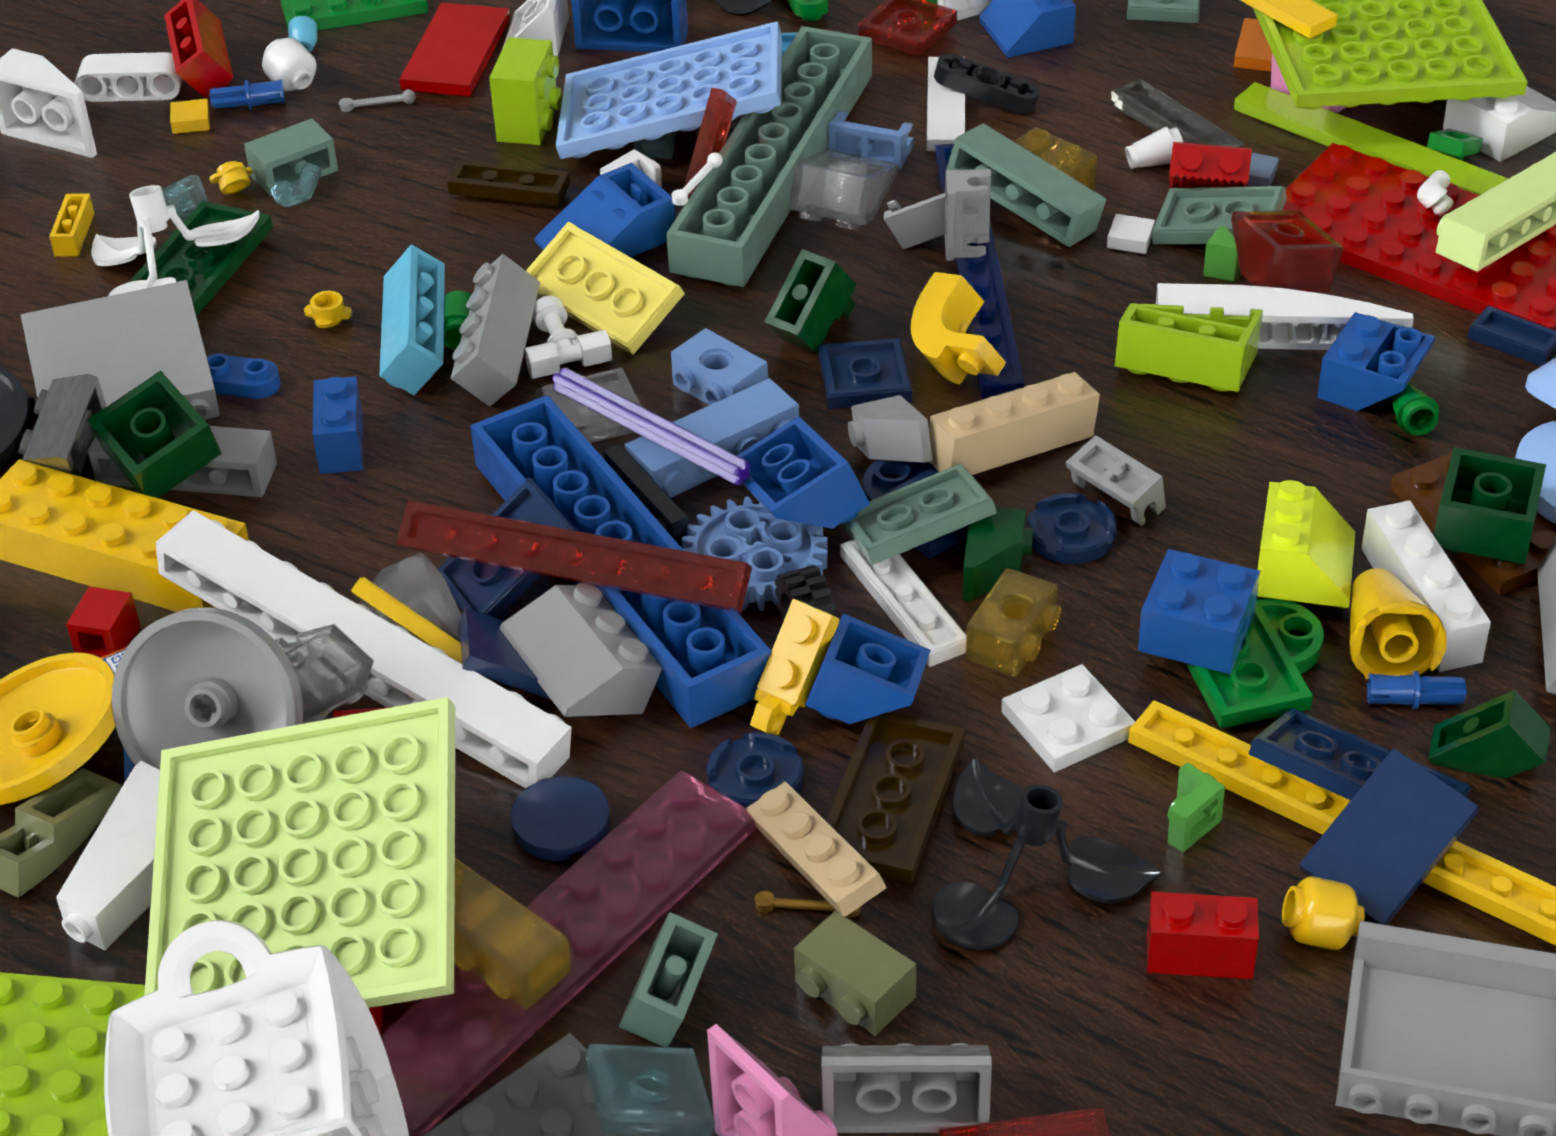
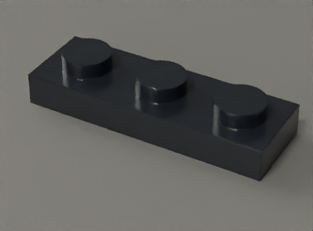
M619 444L604 450V460L682 548L681 539L687 536L688 516Z

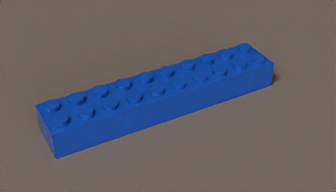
M548 395L470 425L475 464L504 501L530 477L542 488L581 534L555 563L573 585L587 583L597 587L613 609L623 617L625 623L637 638L647 646L648 651L662 667L655 686L690 728L755 700L756 690L758 689L757 685L771 655V650Z

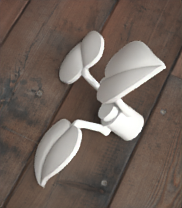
M144 186L133 190L129 194L137 220L138 237L110 238L96 234L92 244V258L98 266H112L132 261L137 255L147 254L148 279L120 285L113 289L109 296L175 283L176 279L173 277L157 279L154 255L157 241L155 237H152V233L162 231L168 227L167 220L171 218L186 240H195L196 246H215L234 242L247 235L260 217L259 210L246 217L208 224L189 230L177 215L175 206H166L161 186Z

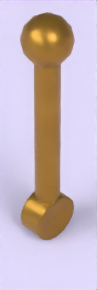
M761 891L755 896V908L762 913L771 912L774 908L830 912L836 910L828 901L776 898L770 891ZM861 906L846 917L854 918L858 916Z

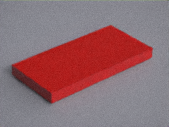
M441 3L399 79L401 90L470 97L510 21L509 8Z

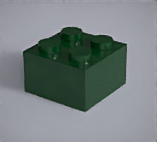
M161 370L87 419L101 448L140 494L159 498L222 454L209 424Z
M1453 447L1434 537L1441 548L1495 558L1501 561L1526 564L1546 464Z

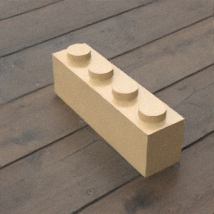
M1076 372L932 415L930 416L929 436L933 461L929 462L939 472L962 464L971 475L1093 437L1100 394Z

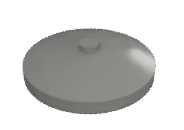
M186 609L150 624L128 645L118 663L112 687L114 722L121 743L135 766L140 761H143L160 770L161 750L303 723V700L300 685L294 668L285 652L260 626L241 615L223 609Z

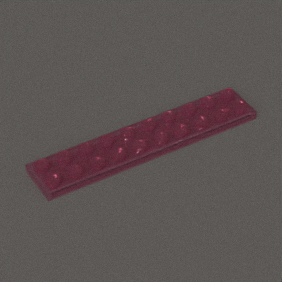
M679 771L454 969V994L420 999L387 1028L380 1037L397 1085L409 1136H423L751 835L757 828L753 818L747 812L748 810L686 772Z

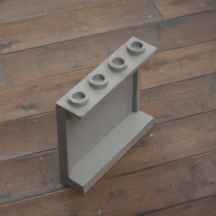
M187 280L20 314L37 397L42 389L49 390L53 379L91 374L98 377L107 407L161 370L204 420L220 416L215 388Z
M1360 921L1353 958L1335 1106L1354 1109L1360 1113H1377L1410 1119L1420 1124L1432 1123L1460 1128L1475 1134L1556 1136V954Z

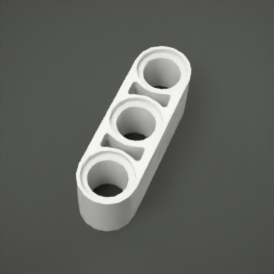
M172 53L91 54L83 58L74 84L82 90L84 100L152 101L170 100L176 97L180 91L183 79L176 73Z

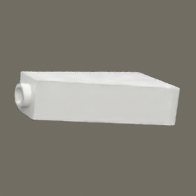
M140 761L131 771L56 897L63 918L62 926L67 934L78 942L84 943L88 941L103 950H106L151 905L160 770L143 761Z

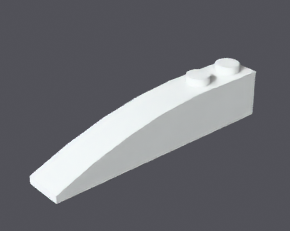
M1157 283L1156 304L1184 306V313L1209 314L1210 307L1224 308V315L1249 316L1250 309H1263L1258 349L1329 350L1354 312L1371 315L1380 320L1412 328L1414 319L1412 313L1364 301L1300 290L1248 285Z

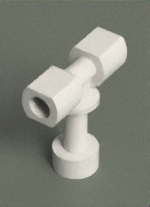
M544 296L536 301L533 312L534 321L540 330L549 332L550 337L547 343L527 347L524 350L526 367L531 379L559 373L561 364L578 360L581 361L584 367L612 361L611 343L605 330L578 336L575 331L565 329L564 324L567 320V312L559 298Z

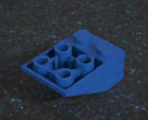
M629 163L598 176L535 237V243L544 250L566 223L570 222L625 255L633 257L667 242L666 233L675 221V204H673L672 197L633 163Z

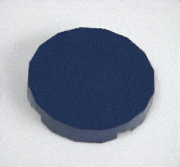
M1059 493L1043 498L1036 504V509L1032 513L1030 511L1027 517V528H1033L1032 547L1037 553L1052 561L1065 564H1079L1099 559L1111 550L1116 539L1117 524L1115 514L1107 504L1098 499L1097 504L1087 501V495L1080 493Z
M761 732L743 734V739L731 743V738L721 742L710 754L706 767L707 783L710 794L721 806L736 813L747 814L745 811L747 807L759 800L763 794L775 789L784 782H787L799 794L804 781V765L802 758L800 759L797 755L796 748L790 741L775 734Z
M568 776L546 778L528 786L515 799L510 812L513 834L517 838V843L522 850L538 859L557 862L570 860V854H577L582 851L583 855L595 850L606 838L611 824L607 798L596 785L582 778Z

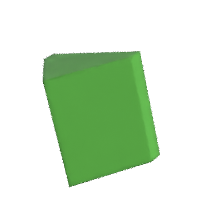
M1225 225L1218 227L1206 243L1203 276L1235 282L1240 280L1244 247Z

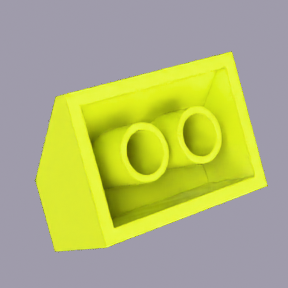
M1286 480L1280 483L1269 482L1258 562L1260 577L1257 597L1349 608L1355 531L1316 487L1305 486L1293 480Z

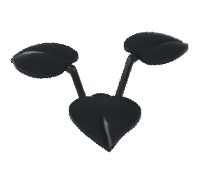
M975 758L961 774L954 790L952 810L956 820L965 829L976 835L990 836L1000 830L1004 834L1010 835L1016 830L1018 833L998 883L991 894L982 886L972 882L950 883L936 894L932 905V916L938 933L955 945L974 950L991 949L1003 945L1014 935L1018 926L1019 914L1013 906L999 899L1006 889L1025 844L1041 846L1054 835H1056L1061 860L1071 865L1067 874L1070 885L1083 896L1097 902L1118 903L1130 899L1157 880L1160 869L1132 851L1113 842L1096 837L1077 838L1072 842L1069 851L1065 835L1067 822L1058 820L1063 804L1062 797L1058 791L1042 784L1030 785L1023 790L1015 783L993 773Z

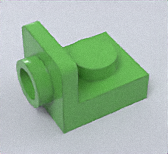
M1189 763L1179 768L1177 798L1171 804L1167 815L1169 819L1168 843L1181 852H1185L1222 821L1225 786L1219 783L1213 776L1200 771Z

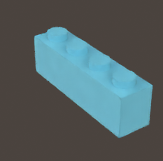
M411 244L384 275L379 376L385 379L391 386L402 388L415 395L443 364L445 264Z

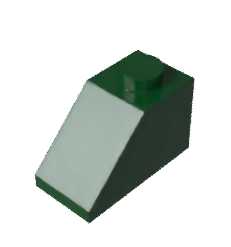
M995 507L996 514L969 525L963 572L964 601H973L1021 573L1023 555H1032L1033 528H1025V509Z
M1513 690L1435 724L1428 760L1436 766L1506 779L1520 772L1533 770L1546 762L1551 727Z

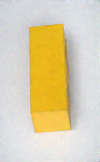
M90 194L65 195L49 236L54 256H79L95 214Z

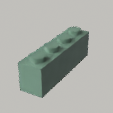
M984 123L955 138L947 170L991 169L990 198L1068 247L1096 232L1106 198Z

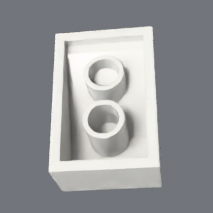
M13 48L0 58L1 134L94 158L97 155L82 90L41 55Z
M1528 86L1526 87L1525 95L1509 96L1503 99L1494 97L1472 98L1467 101L1447 99L1443 130L1450 128L1482 137L1483 141L1480 151L1502 162L1556 133V102Z

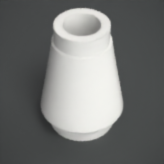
M1164 127L1125 147L1130 168L1170 164L1173 142L1183 143L1178 128L1168 129Z

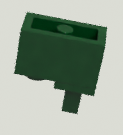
M802 249L764 322L784 341L817 354L818 345L822 344L834 319L839 320L841 315L846 318L850 317L856 305L851 295L857 284L837 262Z

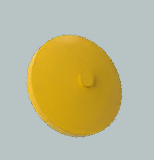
M86 653L59 654L30 663L0 679V805L28 798L57 784L81 767L107 740L115 728L112 711V687L115 673L103 659Z

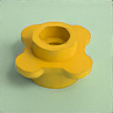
M230 161L219 166L217 173L211 175L209 180L212 184L218 183L223 194H233L242 191L250 185L251 181L248 176L253 173L251 167H244L242 162Z
M322 291L311 298L310 304L304 309L305 316L312 317L315 320L317 327L328 328L338 325L342 319H349L352 316V308L344 306L340 293Z

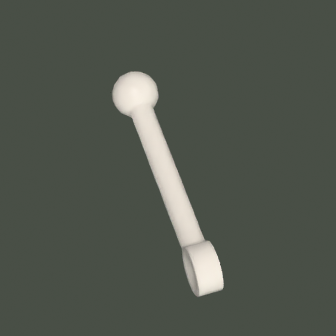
M711 153L705 166L682 190H675L672 193L673 204L678 206L685 205L688 202V194L713 168L721 166L723 158L719 153Z

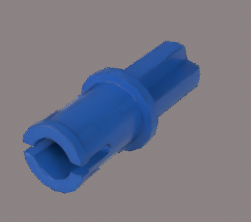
M245 80V85L213 88L210 90L211 105L216 109L248 105V109L252 110V106L285 104L283 81L249 83V80Z
M1412 671L1411 675L1400 676L1368 674V682H1370L1367 683L1368 704L1411 705L1412 709H1418L1419 704L1461 705L1466 700L1467 687L1465 679L1462 677L1420 676L1419 671Z

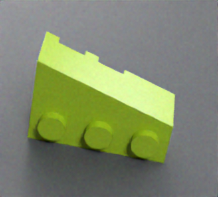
M1130 303L1119 321L1114 366L1128 369V371L1134 374L1149 373L1168 377L1171 381L1177 383L1192 382L1207 385L1216 391L1226 392L1231 390L1238 392L1257 355L1263 309H1250L1249 316L1224 315V308L1210 307L1209 314L1184 313V306Z

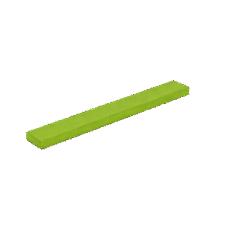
M1254 82L1235 98L1234 110L1325 146L1329 147L1332 143L1345 145L1354 151L1371 157L1382 158L1388 163L1408 170L1419 171L1428 177L1435 171L1442 170L1449 175L1450 183L1478 195H1482L1489 189L1508 180L1506 177L1320 107L1313 110L1296 108L1291 95Z

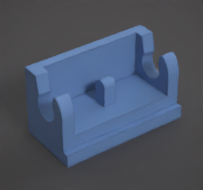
M838 111L834 119L829 122V156L901 169L914 147V138L908 137L913 126L912 123L904 122L899 131L844 121L848 115V112Z

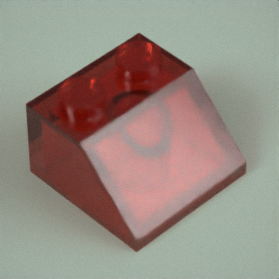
M1233 211L1231 222L1240 271L1254 286L1285 288L1307 292L1330 291L1344 249L1331 236L1300 211Z

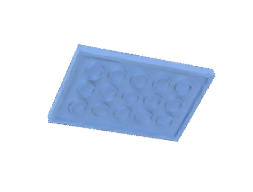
M778 21L566 74L556 149L560 159L568 157L582 158L593 151L605 148L619 149L630 142L642 139L656 140L666 133L679 130L685 132L692 131L703 124L715 121L721 123L729 122L740 115L752 112L766 113L774 109V107L781 106L782 33Z

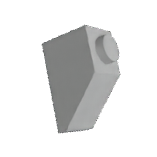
M901 395L851 406L853 421L848 422L850 441L854 447H858L869 459L908 462L933 461L928 420Z

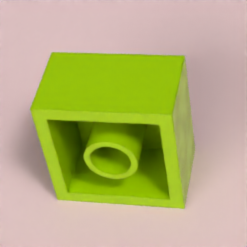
M508 37L489 77L497 142L541 145L546 131L552 129L553 114L555 110H560L562 103V90L556 87L559 59L558 56L553 55L552 40Z

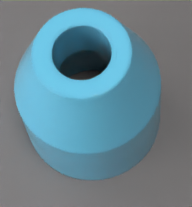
M307 16L293 18L288 24V38L298 40L311 52L317 43L316 22Z

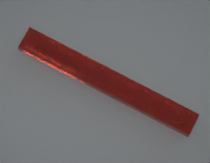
M411 500L407 501L396 542L397 545L406 549L740 613L742 612L752 571V566L746 562Z

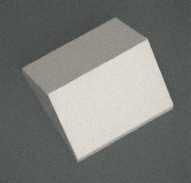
M527 0L514 12L505 43L508 37L552 40L553 55L558 56L569 19L567 0Z

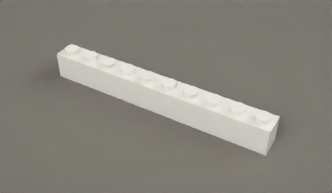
M193 510L156 542L160 575L218 609L230 611L249 619L265 630L279 645L385 707H396L449 697L455 705V748L525 789L540 780L551 778L570 758L572 727L565 724L560 717L544 712L527 702L520 694L504 689L475 671L462 669V664L450 658L443 650L429 646L410 635L403 627L387 622L372 613L366 606L356 604L335 592L328 584L319 583L305 575L293 564L279 560L262 550L253 541H246L230 532L218 521L210 520Z

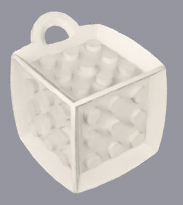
M228 920L202 922L182 932L168 946L159 966L158 990L114 1010L109 1016L104 1076L108 1136H409L397 1085L373 1017L347 971L328 947L318 945L271 953L265 941L247 926ZM213 951H222L233 955L241 963L246 975L245 979L219 989L193 994L190 984L191 970L195 962L203 955Z

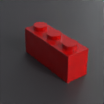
M181 0L164 15L175 70L182 79L205 99H208L211 89L227 87L234 78L221 21L199 0Z

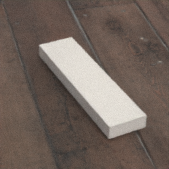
M928 57L927 151H952L955 138L965 133V94L937 83L934 79V73L939 57Z
M853 540L840 544V557L908 641L931 650L926 663L928 667L970 652V639L900 554L871 565Z

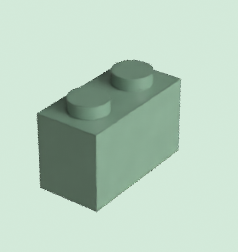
M312 118L244 143L248 167H251L253 170L250 176L269 196L338 171L333 138Z
M669 912L653 943L618 1027L668 1048L685 1017L718 933Z

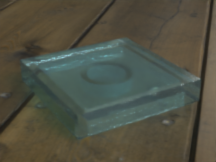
M589 1044L585 1060L603 1133L711 1136L715 1120L694 1049Z

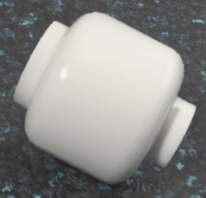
M294 38L277 39L271 42L264 51L262 61L263 71L272 81H283L284 92L307 88L311 84L317 68L316 60L312 54Z

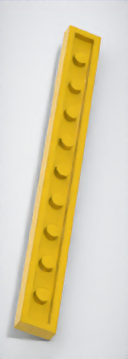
M1155 700L1129 729L1128 743L1179 767L1189 763L1200 771L1213 776L1219 783L1225 786V789L1322 835L1351 801L1248 755L1251 747L1250 744ZM1458 841L1453 843L1423 881V883L1556 946V887Z

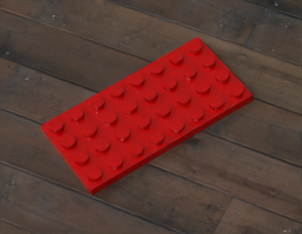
M1332 143L1286 188L1287 199L1273 237L1479 315L1487 306H1491L1556 331V224L1477 272L1437 254L1435 251L1439 238L1437 236V227L1442 217L1480 196L1478 194L1461 189L1457 185L1450 183L1446 188V194L1453 199V206L1444 214L1436 215L1431 207L1425 208L1417 198L1418 190L1429 178L1428 176L1423 175L1419 171L1408 170L1388 163L1382 158L1371 157L1354 151L1348 146Z

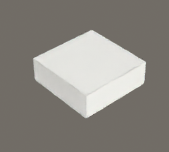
M1116 214L1107 236V248L1146 254L1152 238L1151 232L1155 225V220Z

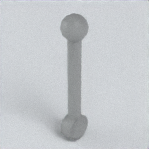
M405 90L402 94L359 100L343 98L339 101V107L341 111L349 112L354 107L401 101L411 104L415 101L416 95L412 90Z

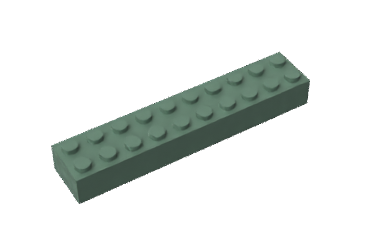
M805 26L800 28L781 60V106L774 107V109L766 113L752 112L744 114L719 152L723 158L721 166L713 168L700 181L666 233L670 273L685 275L689 278L720 282L730 286L744 287L829 148V122L834 119L838 111L848 112L849 115L872 77V38Z

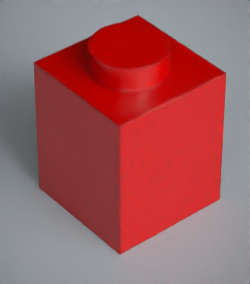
M91 586L88 587L66 623L74 653H86L99 658L127 647L140 628L131 592Z

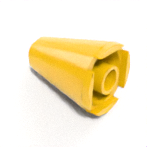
M1374 568L1361 573L1353 582L1351 590L1349 651L1356 668L1364 674L1367 680L1368 674L1400 676L1411 675L1412 671H1419L1420 675L1429 668L1431 671L1436 669L1447 650V634L1438 615L1390 571Z

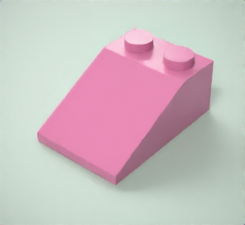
M717 1024L707 1030L714 1127L717 1135L838 1136L831 1119L820 1110L815 1112L801 1099L795 1085L784 1076L779 1078L760 1059Z

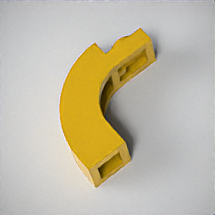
M934 272L921 292L911 318V335L916 347L944 378L953 383L961 384L968 373L972 375L982 373L998 376L1006 364L1005 360L984 336L966 334L969 324L984 303L983 299L962 275Z

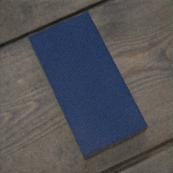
M1487 306L1469 326L1468 339L1539 366L1548 363L1556 354L1555 330L1491 306Z

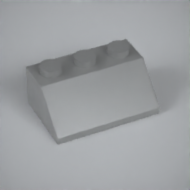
M587 583L555 585L500 626V630L538 678L537 682L564 717L643 714L662 667L648 651L647 646L627 626L623 617L613 609L603 597L602 592L594 585Z
M902 1043L887 1046H860L857 1044L823 1046L821 1060L823 1112L831 1119L837 1133H989L992 1060L988 1045H968L964 1043L913 1045Z

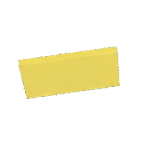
M570 222L566 223L526 270L540 281L537 295L539 299L544 296L559 298L569 317L594 332L605 330L612 343L632 355L635 354L685 294L676 283Z

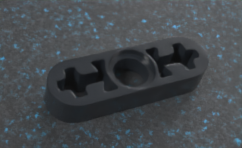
M944 54L938 58L934 79L940 85L1015 113L1029 114L1035 110L1040 90L1034 83L955 54Z

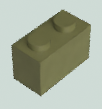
M836 910L794 947L795 982L798 983L800 988L807 995L814 998L819 997L838 1010L839 1014L850 1024L860 1025L875 1036L916 998V963L848 918L843 917Z

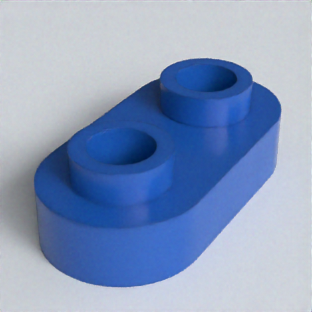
M213 354L207 357L216 394L261 399L273 395L280 388L278 368L273 362L259 358L253 359L225 354Z

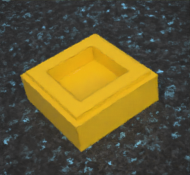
M208 99L170 103L172 133L181 134L210 130Z

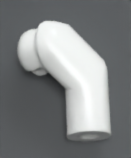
M1442 170L1435 171L1422 184L1417 193L1419 202L1427 209L1431 207L1436 215L1444 214L1453 206V199L1446 194V188L1450 185L1449 175Z

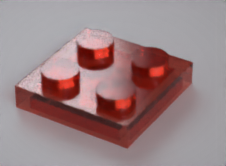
M885 0L858 24V36L870 37L876 44L890 46L902 50L909 55L921 56L957 23V10L926 0Z

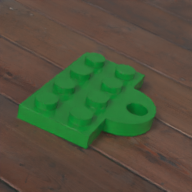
M1257 599L1255 614L1231 674L1186 663L1220 729L1282 716L1290 708L1299 711L1311 710L1313 695L1301 674L1311 669L1321 656L1324 639L1323 627L1310 610L1297 603L1280 599ZM1298 630L1307 635L1294 636L1289 634L1288 631Z

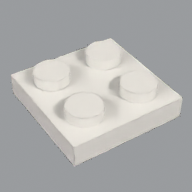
M1083 664L1002 699V713L1053 772H1057L1128 740L1129 729L1135 723L1132 717Z

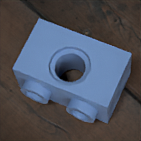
M707 328L671 351L673 385L708 405L768 379L767 361Z

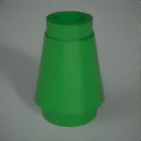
M1410 381L1402 392L1390 396L1398 425L1404 432L1418 436L1424 435L1432 431L1437 425L1439 419L1438 404Z

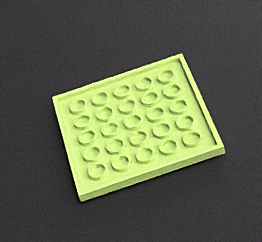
M449 697L161 750L145 995L158 990L159 966L165 951L172 941L185 930L202 922L212 920H228L247 926L265 941L271 953L318 945L328 947L347 971L368 1008L454 994L455 705ZM213 951L203 955L195 962L190 974V984L193 994L228 986L245 979L246 975L241 963L233 955L222 951Z

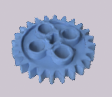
M749 496L745 497L743 505L739 506L731 499L727 500V509L725 510L714 505L711 506V517L698 514L697 525H688L687 536L681 539L682 549L730 604L733 601H739L742 611L746 610L750 602H756L760 611H764L767 601H773L777 606L776 602L779 601L775 596V589L777 588L775 579H777L776 576L778 574L811 565L818 567L821 575H823V569H827L828 545L827 537H823V527L776 519L761 503L753 504Z

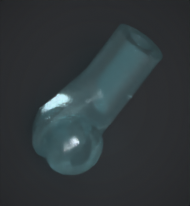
M307 163L303 166L297 182L290 184L288 181H283L282 183L279 180L274 183L271 193L275 202L280 206L291 207L309 201L313 196L322 170L314 164Z

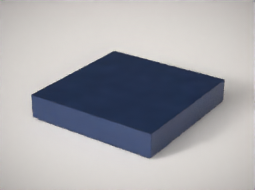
M901 338L818 345L819 362L828 409L847 408L901 395L907 402H912V388Z
M465 608L459 620L462 669L475 671L493 681L550 699L537 682L538 678L500 630L501 624L505 621Z

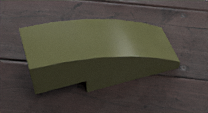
M83 768L16 807L15 825L0 833V889L19 898L49 876L86 840L105 817L120 792L121 785Z

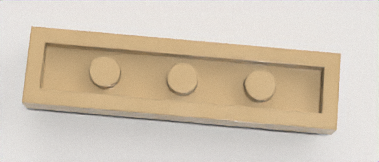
M787 782L766 792L759 800L745 809L755 827L843 917H846L886 889L880 874Z

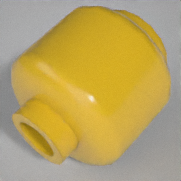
M1307 877L1301 880L1297 886H1291L1285 895L1282 907L1283 925L1289 927L1290 935L1296 942L1329 950L1341 949L1348 943L1351 936L1357 937L1359 923L1364 921L1365 918L1364 908L1358 905L1356 893L1350 885L1318 877Z

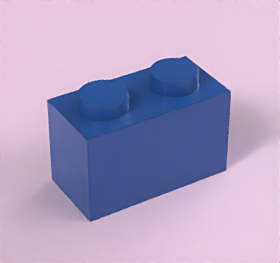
M357 376L314 380L312 435L320 474L363 471V411Z

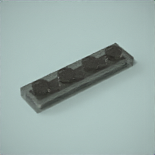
M1140 78L1111 91V104L1154 132L1164 127L1168 129L1178 128L1183 143L1244 147V143Z

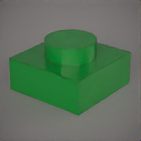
M1449 128L1430 132L1427 148L1441 151L1445 155L1462 161L1464 156L1480 153L1483 138Z

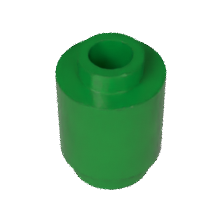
M452 291L444 295V345L453 350H456L460 344L462 334L459 330L465 319L469 316L470 309L466 307V304L472 294L465 291Z

